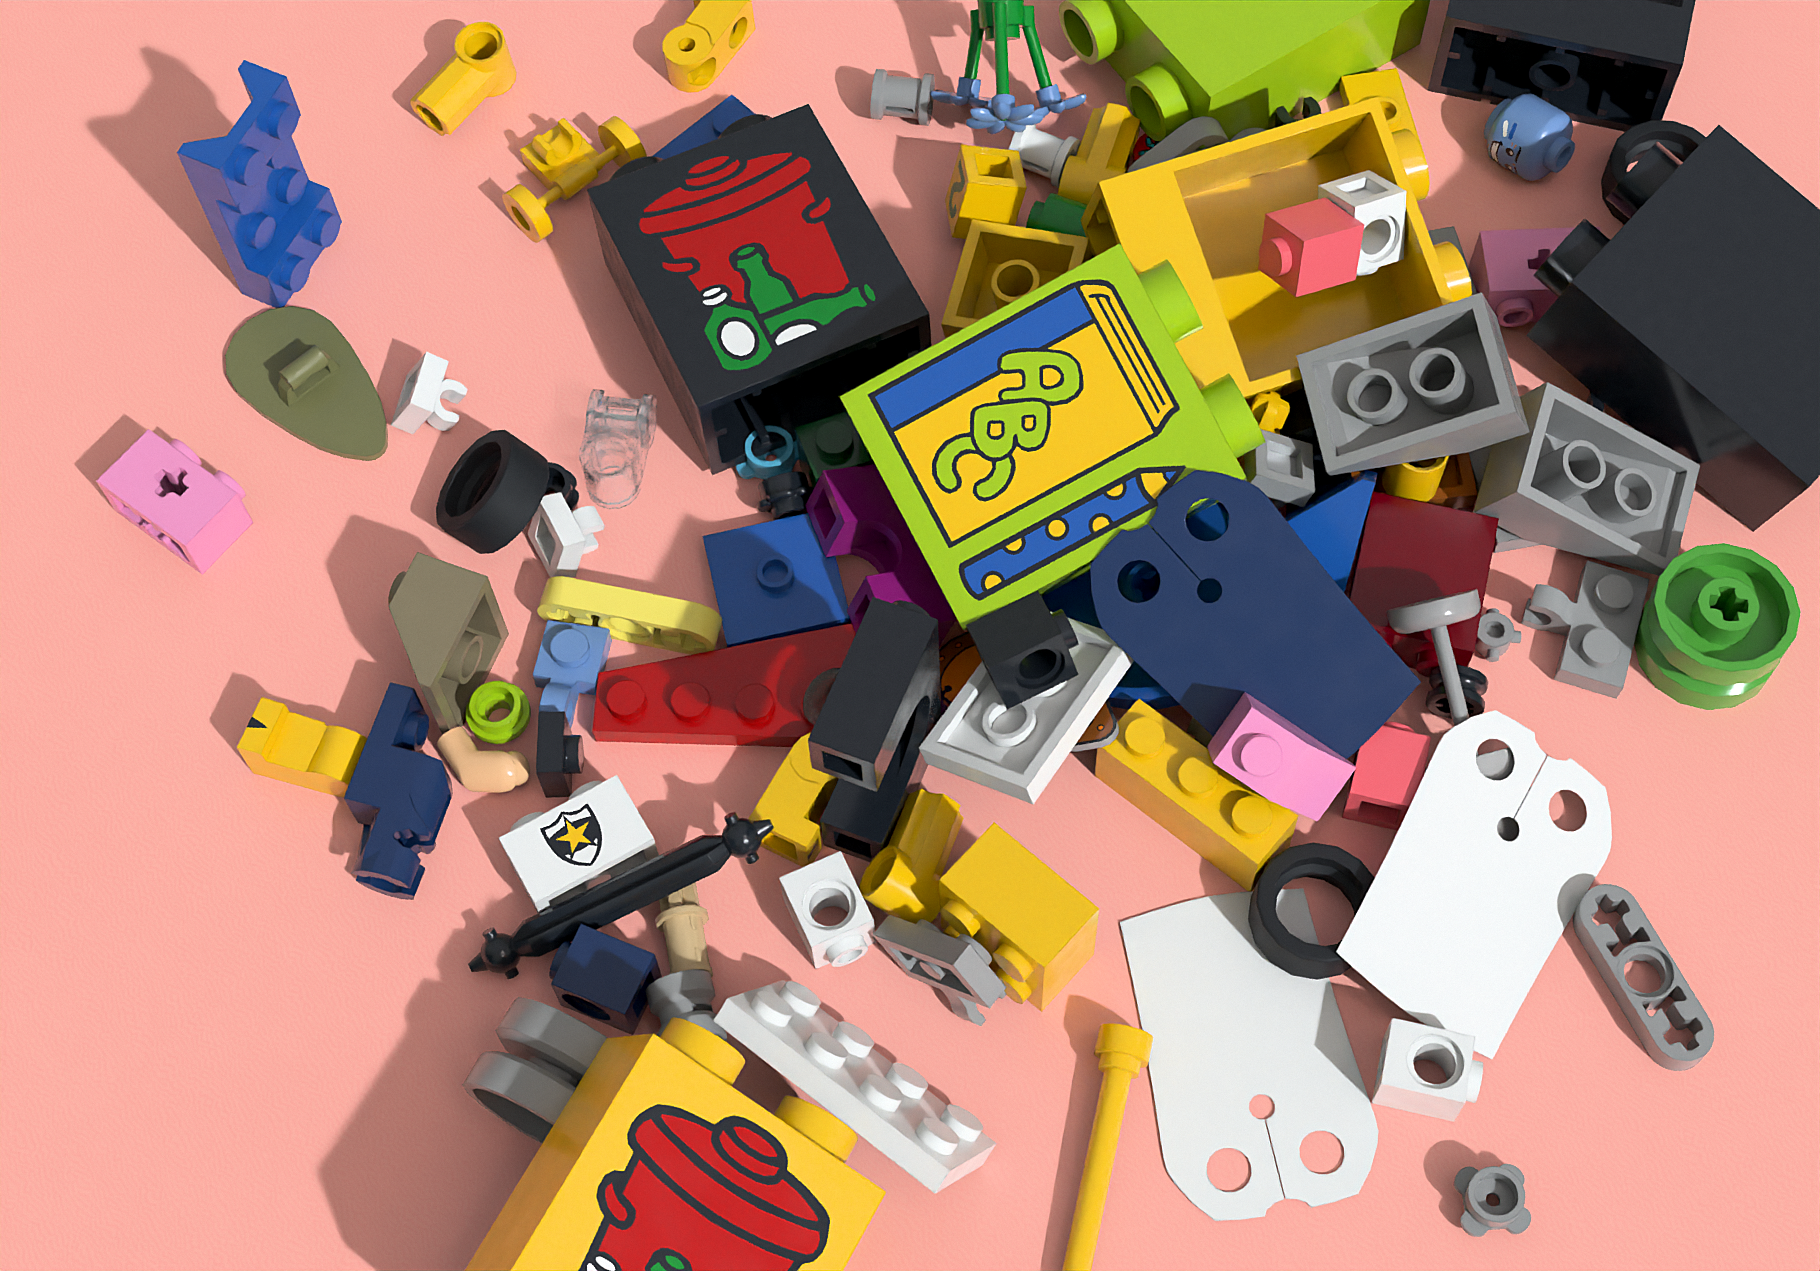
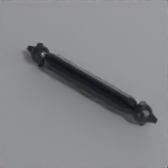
M731 812L724 816L727 825L724 827L722 835H701L523 920L512 935L497 933L494 927L485 930L482 933L485 942L481 947V952L468 963L469 968L472 972L490 970L494 973H504L507 979H512L519 974L516 966L521 957H540L559 948L565 941L572 942L581 924L597 930L720 871L731 856L745 858L747 864L755 863L759 860L756 851L759 849L762 839L774 829V826L770 819L752 821L747 818H738L736 812Z

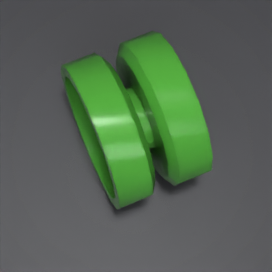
M1721 543L1696 546L1673 558L1659 576L1649 600L1642 609L1634 642L1639 666L1658 690L1680 704L1704 710L1733 708L1742 704L1760 692L1797 636L1801 611L1794 587L1777 565L1750 549Z

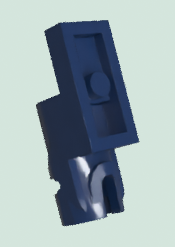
M390 682L344 796V800L356 821L363 824L357 860L351 874L357 875L356 881L373 891L399 899L413 900L426 871L425 867L420 865L421 859L417 854L420 852L430 854L435 849V841L450 804L453 789L451 778L443 762L437 758L418 753L427 738L429 716L426 714L415 688Z

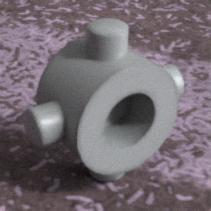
M1490 608L1486 611V614L1480 617L1475 650L1485 656L1487 661L1497 662L1499 661V656L1506 653L1510 643L1521 642V631L1514 630L1511 620L1499 613L1498 609Z

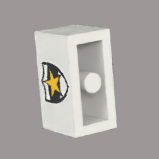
M617 775L604 782L597 780L582 785L570 795L567 802L546 813L534 812L522 817L513 824L510 832L499 837L506 856L537 913L659 856L651 832Z

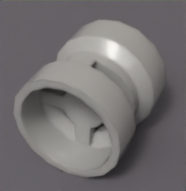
M698 969L680 971L659 978L646 988L645 992L651 1014L659 1017L661 1028L656 1034L658 1037L661 1036L670 1019L676 1017L697 1024L724 1041L728 1040L726 1031L713 1021L717 1014L713 1012L711 1002L716 995L710 972Z

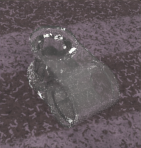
M593 389L591 391L586 411V426L579 450V460L587 493L591 501L599 507L620 509L630 505L638 497L648 451L655 437L657 423V399L655 395L644 394L641 399L606 396L605 390ZM608 468H618L611 472H602Z

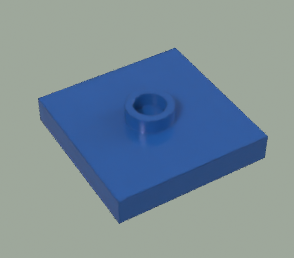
M808 513L703 536L719 613L723 620L722 626L727 648L851 624L836 556L825 557Z

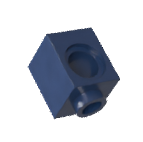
M581 924L572 943L565 941L557 950L550 967L549 977L553 980L551 986L561 1006L634 1035L648 1006L645 990L651 983L661 978L662 974L654 953Z

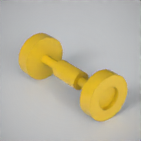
M612 116L598 126L597 131L605 148L604 152L591 161L584 158L553 180L554 188L537 199L521 184L515 185L502 195L503 203L509 215L530 240L538 243L553 232L551 220L545 211L546 207L560 197L564 200L569 199L599 177L597 171L611 160L621 167L632 160L647 157L641 141L630 126L621 118Z

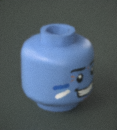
M1534 94L1519 95L1513 100L1505 99L1493 110L1485 125L1484 138L1487 140L1489 157L1527 181L1542 179L1551 171L1554 173L1560 172L1568 164L1575 150V143L1571 140L1573 134L1572 119L1564 111Z

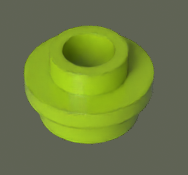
M490 681L478 687L466 706V720L470 730L477 738L491 744H502L516 739L525 731L531 718V707L525 693L519 687L503 681ZM504 708L510 711L509 716L501 721L492 722L489 720L491 713L497 709Z

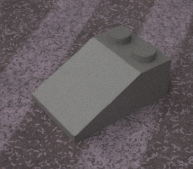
M1482 292L1296 355L1326 472L1330 476L1467 453L1530 433L1497 316Z
M1549 382L1520 396L1530 433L1492 444L1473 513L1499 518V527L1524 540L1660 576L1673 558L1678 556L1700 465Z

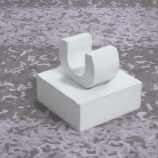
M426 351L406 375L391 426L412 435L426 420L432 427L438 430L450 431L458 422L459 415L447 411L441 405L440 399H447L452 403L458 404L466 396L468 389L456 380H443L449 361Z
M558 492L543 496L536 513L532 517L528 536L550 578L555 576L573 578L576 576L582 555L598 549L599 544L593 532L604 530L605 525L595 506H584L571 512L562 493Z

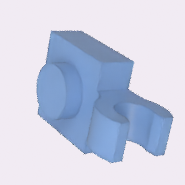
M547 620L533 671L536 687L544 688L539 712L565 711L570 728L572 727L579 693L596 695L598 673L605 670L612 643L608 628Z

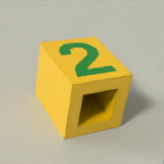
M960 145L945 198L952 238L966 239L972 219L1015 226L1027 189L1019 151Z

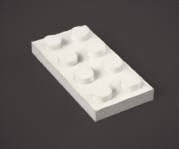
M781 980L729 997L713 1020L935 1194L981 1167L997 1144L982 1132L983 1125L976 1116L958 1105H946L927 1090L928 1083L920 1073L905 1064L890 1062L872 1048L874 1041L865 1031L849 1022H838L819 1007L821 1001L818 996L797 982Z

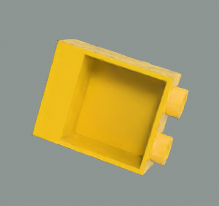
M1378 97L1100 181L1080 220L1085 235L1090 240L1093 257L1120 243L1137 275L1166 259L1170 262L1203 324V329L1175 343L1182 359L1199 389L1229 373L1249 408L1255 396L1259 393L1268 394V392L1274 391L1279 393L1281 398L1305 388L1296 355L1472 296L1469 273L1460 252L1449 241L1435 245L1432 244L1417 201L1427 197L1430 185L1428 166L1422 147L1410 130L1390 131ZM1370 170L1407 191L1403 260L1378 267L1376 272L1369 275H1356V280L1299 297L1293 296L1258 270L1259 248L1262 243L1265 214L1317 200L1318 185Z

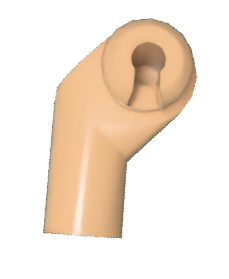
M456 727L445 732L437 741L439 750L462 785L469 791L507 792L511 791L515 786L524 784L529 777L530 765L527 758L521 752L516 750L509 752L502 750L479 751L463 727Z

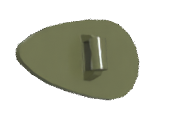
M288 306L269 309L249 319L234 334L225 355L226 375L238 396L260 415L307 444L343 458L372 461L380 458L386 452L388 447V425L381 399L351 344L332 321L315 310Z

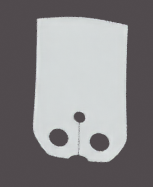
M1496 710L1473 716L1454 726L1443 735L1437 745L1387 855L1336 953L1408 1014L1427 1026L1476 1036L1474 1051L1493 1059L1545 961L1609 855L1612 827L1606 787L1573 759L1569 758L1566 761L1556 760L1547 756L1536 742L1535 732ZM1498 739L1511 749L1514 756V767L1512 773L1507 778L1491 780L1480 772L1476 764V752L1483 741ZM1560 790H1570L1577 793L1583 799L1586 806L1587 816L1585 823L1574 832L1558 828L1549 815L1550 799ZM1501 818H1514L1518 823L1519 835L1514 841L1508 842L1499 836L1497 825Z
M1281 889L1276 903L1278 919L1292 935L1306 943L1319 945L1304 889ZM1253 891L1194 899L1120 922L1142 1030L1153 1036L1148 1066L1166 1170L1185 1196L1215 1221L1265 1217L1267 1209L1274 1203L1284 1200V1196L1285 1199H1297L1306 1202L1312 1208L1357 1195L1371 1170L1378 1144L1379 1131L1376 1118L1345 1030L1330 979L1328 977L1315 980L1292 976L1269 962L1255 944L1248 922L1250 898ZM1257 1095H1266L1275 1104V1111L1271 1117L1266 1119V1123L1265 1120L1254 1117L1249 1110V1102ZM1326 1131L1334 1134L1340 1140L1344 1148V1159L1342 1165L1336 1171L1330 1174H1317L1310 1171L1303 1164L1299 1148L1302 1140L1312 1132ZM1223 1148H1233L1242 1152L1248 1158L1251 1165V1177L1243 1189L1235 1192H1225L1217 1189L1210 1182L1207 1175V1163L1216 1151Z

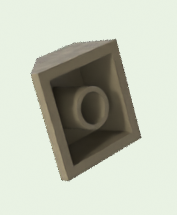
M417 552L407 572H400L393 581L388 597V607L419 686L443 735L453 728L463 726L466 720L467 703L474 691L485 683L509 632L488 576Z

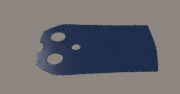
M1194 470L1157 498L1158 506L1155 515L1149 522L1153 529L1148 524L1132 531L1122 529L1090 564L1091 592L1096 615L1102 629L1213 737L1246 692L1347 759L1381 728L1421 683L1417 676L1345 595L1271 500L1257 486L1245 480L1223 473ZM1210 498L1218 500L1228 511V528L1216 540H1198L1191 535L1187 528V512L1192 504L1200 499ZM1136 560L1152 564L1157 569L1161 582L1159 591L1155 596L1141 603L1132 602L1123 597L1117 583L1121 569L1126 564ZM1213 578L1220 583L1222 594L1217 601L1205 603L1199 598L1197 586L1200 580Z

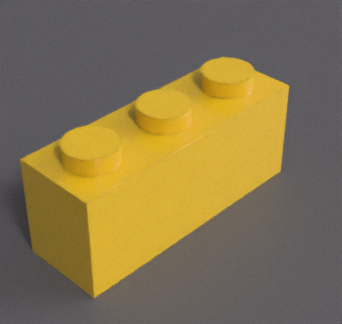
M1138 699L1117 722L1119 733L1116 739L1105 747L1097 748L1095 777L1245 890L1251 892L1270 860L1290 846L1298 815L1290 809L1268 800L1215 765L1206 747L1141 699Z

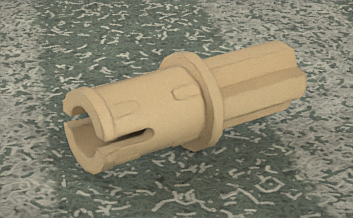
M695 882L660 899L661 913L658 914L655 922L657 929L664 932L670 967L669 974L698 969L710 972L712 978L713 971L712 967L710 968L703 927L709 920L707 909L699 904Z

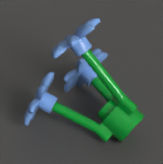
M977 0L978 9L970 10L971 35L964 77H959L957 93L943 90L931 91L930 93L934 100L941 103L954 104L955 106L969 104L973 108L970 109L972 118L966 120V125L974 129L986 128L989 134L999 133L1005 126L1011 131L1023 132L1026 129V125L1040 123L1050 112L1061 113L1064 110L1076 108L1083 104L1087 98L1086 94L1082 93L1061 99L1058 85H1052L1035 27L1034 6H1024V0ZM1020 28L1023 29L1040 89L1035 90L1040 107L1034 108L1033 104L1015 107V97L1010 95L1007 41L1020 39ZM984 31L985 41L994 42L996 95L992 98L979 96L981 80L977 79Z

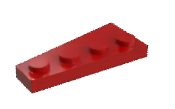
M851 623L598 673L592 729L595 741L793 747L802 736L811 733L856 635L854 627Z

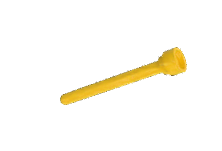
M1107 1023L1100 1025L1094 1055L1100 1059L1098 1069L1104 1075L1062 1271H1091L1130 1081L1139 1077L1140 1068L1148 1066L1153 1043V1036L1132 1026Z

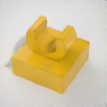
M565 118L559 120L558 125L543 135H536L531 143L520 149L523 164L548 190L554 188L553 180L582 159L587 158L591 161L600 155Z

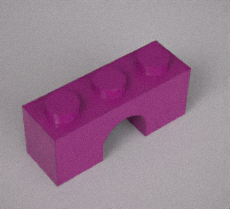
M875 464L823 470L805 507L825 557L839 555L858 556L871 563L879 573L865 577L847 608L855 632L857 633L872 597L890 603L902 600L920 606L930 617L938 619L940 646L956 621L955 614Z

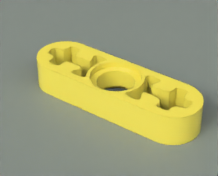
M555 576L547 580L537 609L539 616L546 622L547 620L608 628L611 639L689 655L713 651L723 621L722 617L715 610L700 603L564 576Z

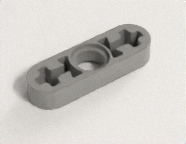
M1602 884L1591 888L1585 893L1573 915V928L1578 939L1651 1059L1659 1066L1671 1071H1685L1693 1068L1703 1059L1713 1045L1714 1028L1710 1018L1635 897L1629 891L1617 885ZM1598 906L1606 914L1616 911L1621 916L1620 921L1615 927L1616 933L1608 923L1597 926L1592 919L1599 909ZM1632 938L1637 940V943L1625 947L1618 956L1614 957L1611 954L1620 940L1624 946ZM1632 961L1649 963L1657 970L1660 976V988L1651 993H1642L1633 989L1625 979V965ZM1668 996L1674 1000L1665 1014L1660 1008L1653 1016L1648 1015L1647 1011L1660 1006ZM1670 1022L1676 1030L1688 1028L1692 1032L1694 1037L1687 1044L1688 1051L1680 1042L1669 1045L1665 1040L1664 1035L1671 1027Z

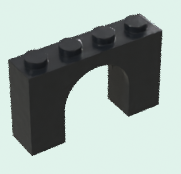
M872 597L808 738L812 769L839 778L820 819L823 845L867 862H871L881 850L888 846L908 795L918 790L929 765L926 764L919 747L941 718L938 619L930 617L923 608L911 602L898 600L890 603Z

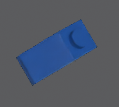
M1364 470L1307 502L1304 507L1300 506L1289 512L1285 517V520L1343 592L1346 589L1378 473Z

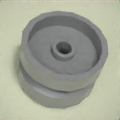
M518 997L512 1002L495 1030L505 1050L509 1053L500 1051H485L482 1053L462 1086L473 1099L502 1121L532 1139L543 1143L608 1037L554 1007L533 999Z

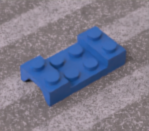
M243 60L238 67V72L251 103L227 136L183 143L177 154L241 293L274 308L285 307L294 292H299L308 280L310 269L324 248L330 247L336 240L342 220L330 189L308 179L292 138L301 113L287 76Z

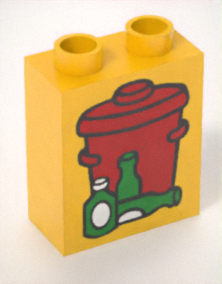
M673 1017L660 1037L652 1033L606 1038L465 1271H843L886 1191L845 1164L858 1141V1136L850 1127L824 1109L803 1099L788 1095L784 1096L774 1115L732 1087L745 1064V1059L735 1048L705 1028L690 1021Z

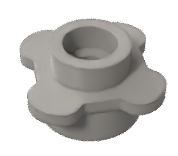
M1503 1164L1500 1167L1490 1166L1478 1171L1474 1167L1468 1166L1462 1168L1457 1173L1454 1179V1187L1462 1194L1465 1211L1460 1218V1224L1467 1234L1473 1237H1482L1488 1230L1506 1229L1511 1234L1517 1235L1528 1228L1531 1222V1214L1524 1207L1525 1190L1523 1184L1525 1178L1519 1168L1512 1164ZM1489 1194L1497 1196L1499 1204L1497 1206H1490L1486 1202V1196Z

